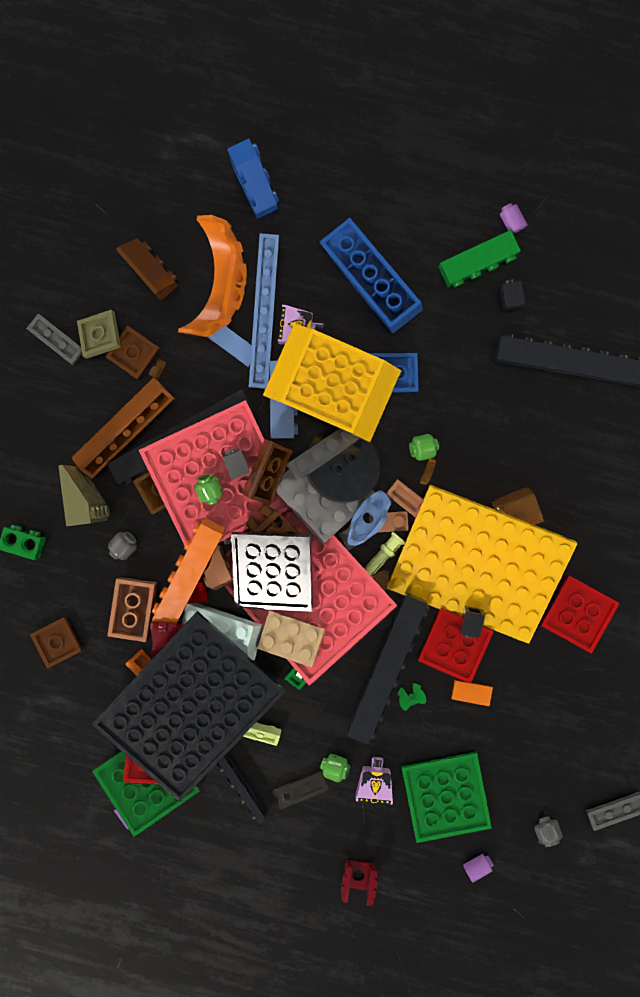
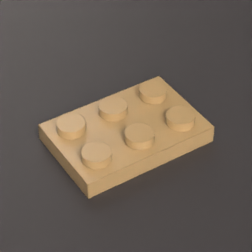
M269 611L257 649L309 667H314L325 629Z

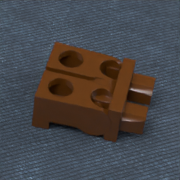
M265 504L259 510L265 517L261 523L254 516L245 522L251 532L301 534L277 509L274 510L268 504Z

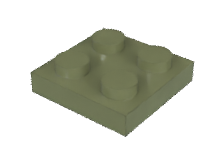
M109 310L77 321L82 355L86 359L121 348L114 311Z

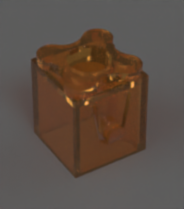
M528 487L502 496L492 502L495 510L533 525L544 522L535 495Z

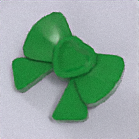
M412 684L414 694L411 693L409 696L403 687L398 691L397 694L400 696L399 703L403 710L406 711L410 706L417 703H426V696L420 689L421 686L419 684Z

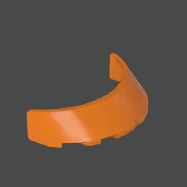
M214 215L197 216V221L204 229L211 244L215 266L214 283L209 300L202 312L191 323L179 328L178 332L209 337L214 335L213 333L220 330L223 326H227L232 321L231 317L235 311L239 310L245 293L247 269L246 264H243L242 245L237 241L230 229L231 225L226 220Z

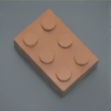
M126 577L116 579L108 630L109 637L147 642L150 639V624L153 619V613L151 612L155 606L158 582Z

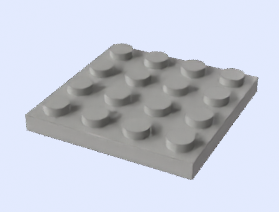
M290 469L283 474L276 491L321 544H324L353 517L363 501L375 493L372 490L364 498L352 503L333 502L321 496L312 487L307 476L298 481Z

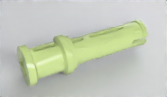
M395 532L391 533L392 536L385 544H381L380 551L365 566L364 569L371 577L389 557L395 556V552L401 545L405 544V541Z

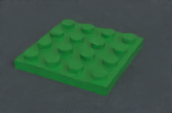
M122 751L92 770L133 837L199 792V789L195 786L179 802L160 784L123 782L126 754Z
M476 752L401 766L417 843L492 828Z

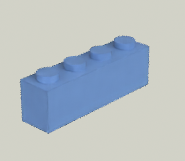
M270 361V378L278 361ZM270 399L271 439H295L294 435H298V423H294V415H298V410Z

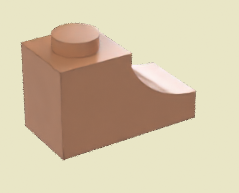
M218 544L211 556L209 567L203 571L205 574L203 579L206 586L213 590H218L233 582V571L222 546Z

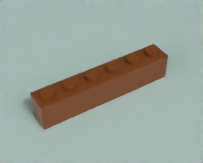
M153 378L72 457L77 467L92 479L174 397L160 382Z

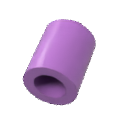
M510 203L501 209L500 216L508 231L511 230L513 234L521 231L528 225L517 204L512 205Z
M481 854L463 866L471 881L475 882L493 871L491 867L494 864L488 855L485 857L484 854Z

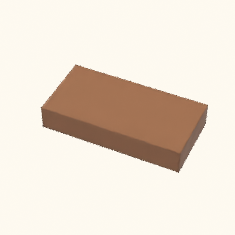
M397 479L386 495L416 518L423 499Z

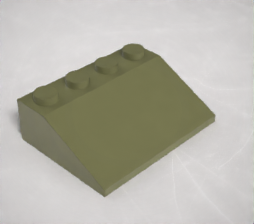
M58 465L66 526L107 521V517L110 516L109 506L106 505L105 500L90 478L77 466Z

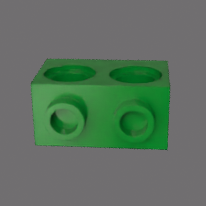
M15 524L3 528L0 550L32 560L40 559L46 537L40 536L41 532L35 530L27 532L22 530V526ZM12 533L17 537L15 544L10 541ZM30 539L34 540L35 542L34 549H31L28 546V541Z

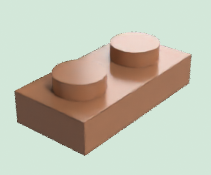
M407 511L388 512L386 522L378 532L408 531ZM369 514V523H371L373 518L372 515Z

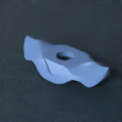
M378 491L368 497L354 513L347 536L348 545L355 546L365 542L376 534L386 522L391 500L383 491ZM365 513L372 515L373 520L371 523H366L363 520Z

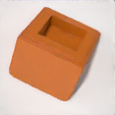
M141 649L126 663V666L137 676L152 659Z

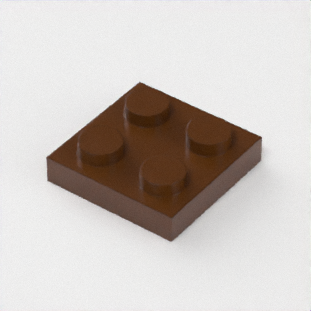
M127 326L119 337L121 348L109 351L106 358L139 380L160 348Z
M66 616L30 634L47 669L83 650Z

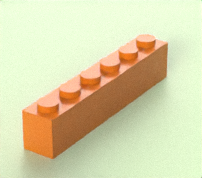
M203 518L201 523H196L192 531L195 536L193 540L189 538L184 547L187 552L184 556L180 555L176 566H178L177 571H172L168 578V582H170L169 587L164 586L159 596L162 598L161 603L156 602L151 612L155 614L152 621L178 622L223 535L225 527L206 518Z

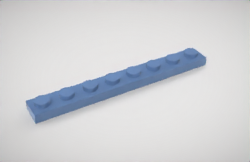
M260 234L249 388L266 389L269 382L279 235Z

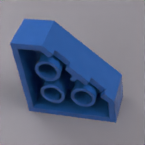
M246 139L228 148L232 167L257 219L277 210L279 199L276 192L270 188V177L266 168H262L257 145L255 143L251 144L250 139Z

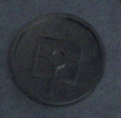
M330 428L321 432L313 439L307 450L340 428ZM360 438L347 449L308 474L307 478L312 487L321 496L337 503L356 502L368 495L375 487L380 474L379 458L371 442Z

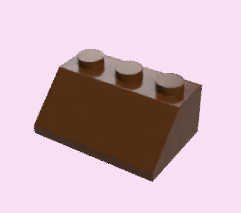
M137 238L116 249L161 301L178 287L175 282L177 280L176 276L170 270L168 272L164 270L162 266L165 264L158 256L153 257L150 251L152 249L145 241L141 243Z
M265 439L259 449L258 457L252 466L251 474L245 483L242 494L252 500L271 505L293 451Z

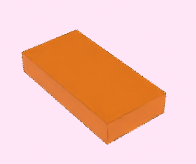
M455 679L451 699L490 706L493 687L477 683L470 684Z

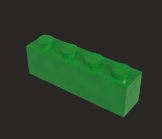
M510 230L441 262L439 269L447 287L453 285L456 288L464 284V280L471 277V280L481 276L482 271L488 269L490 272L500 267L499 264L504 261L510 263L516 260V256L520 253V248Z

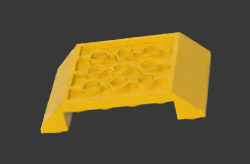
M294 324L263 396L293 407L370 442L401 370L385 360L319 331Z

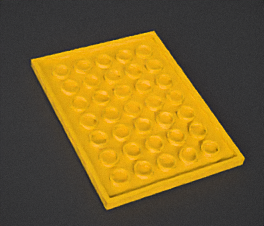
M429 485L389 579L387 589L402 595L407 592L427 600L428 605L438 609L442 608L461 617L464 606L483 609L485 613L483 626L529 644L577 546V542Z

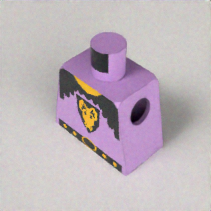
M282 305L278 343H286L294 324L312 328L321 333L323 324L312 322L313 313Z
M372 757L371 767L363 766L356 790V801L393 805L390 769L383 768V758Z

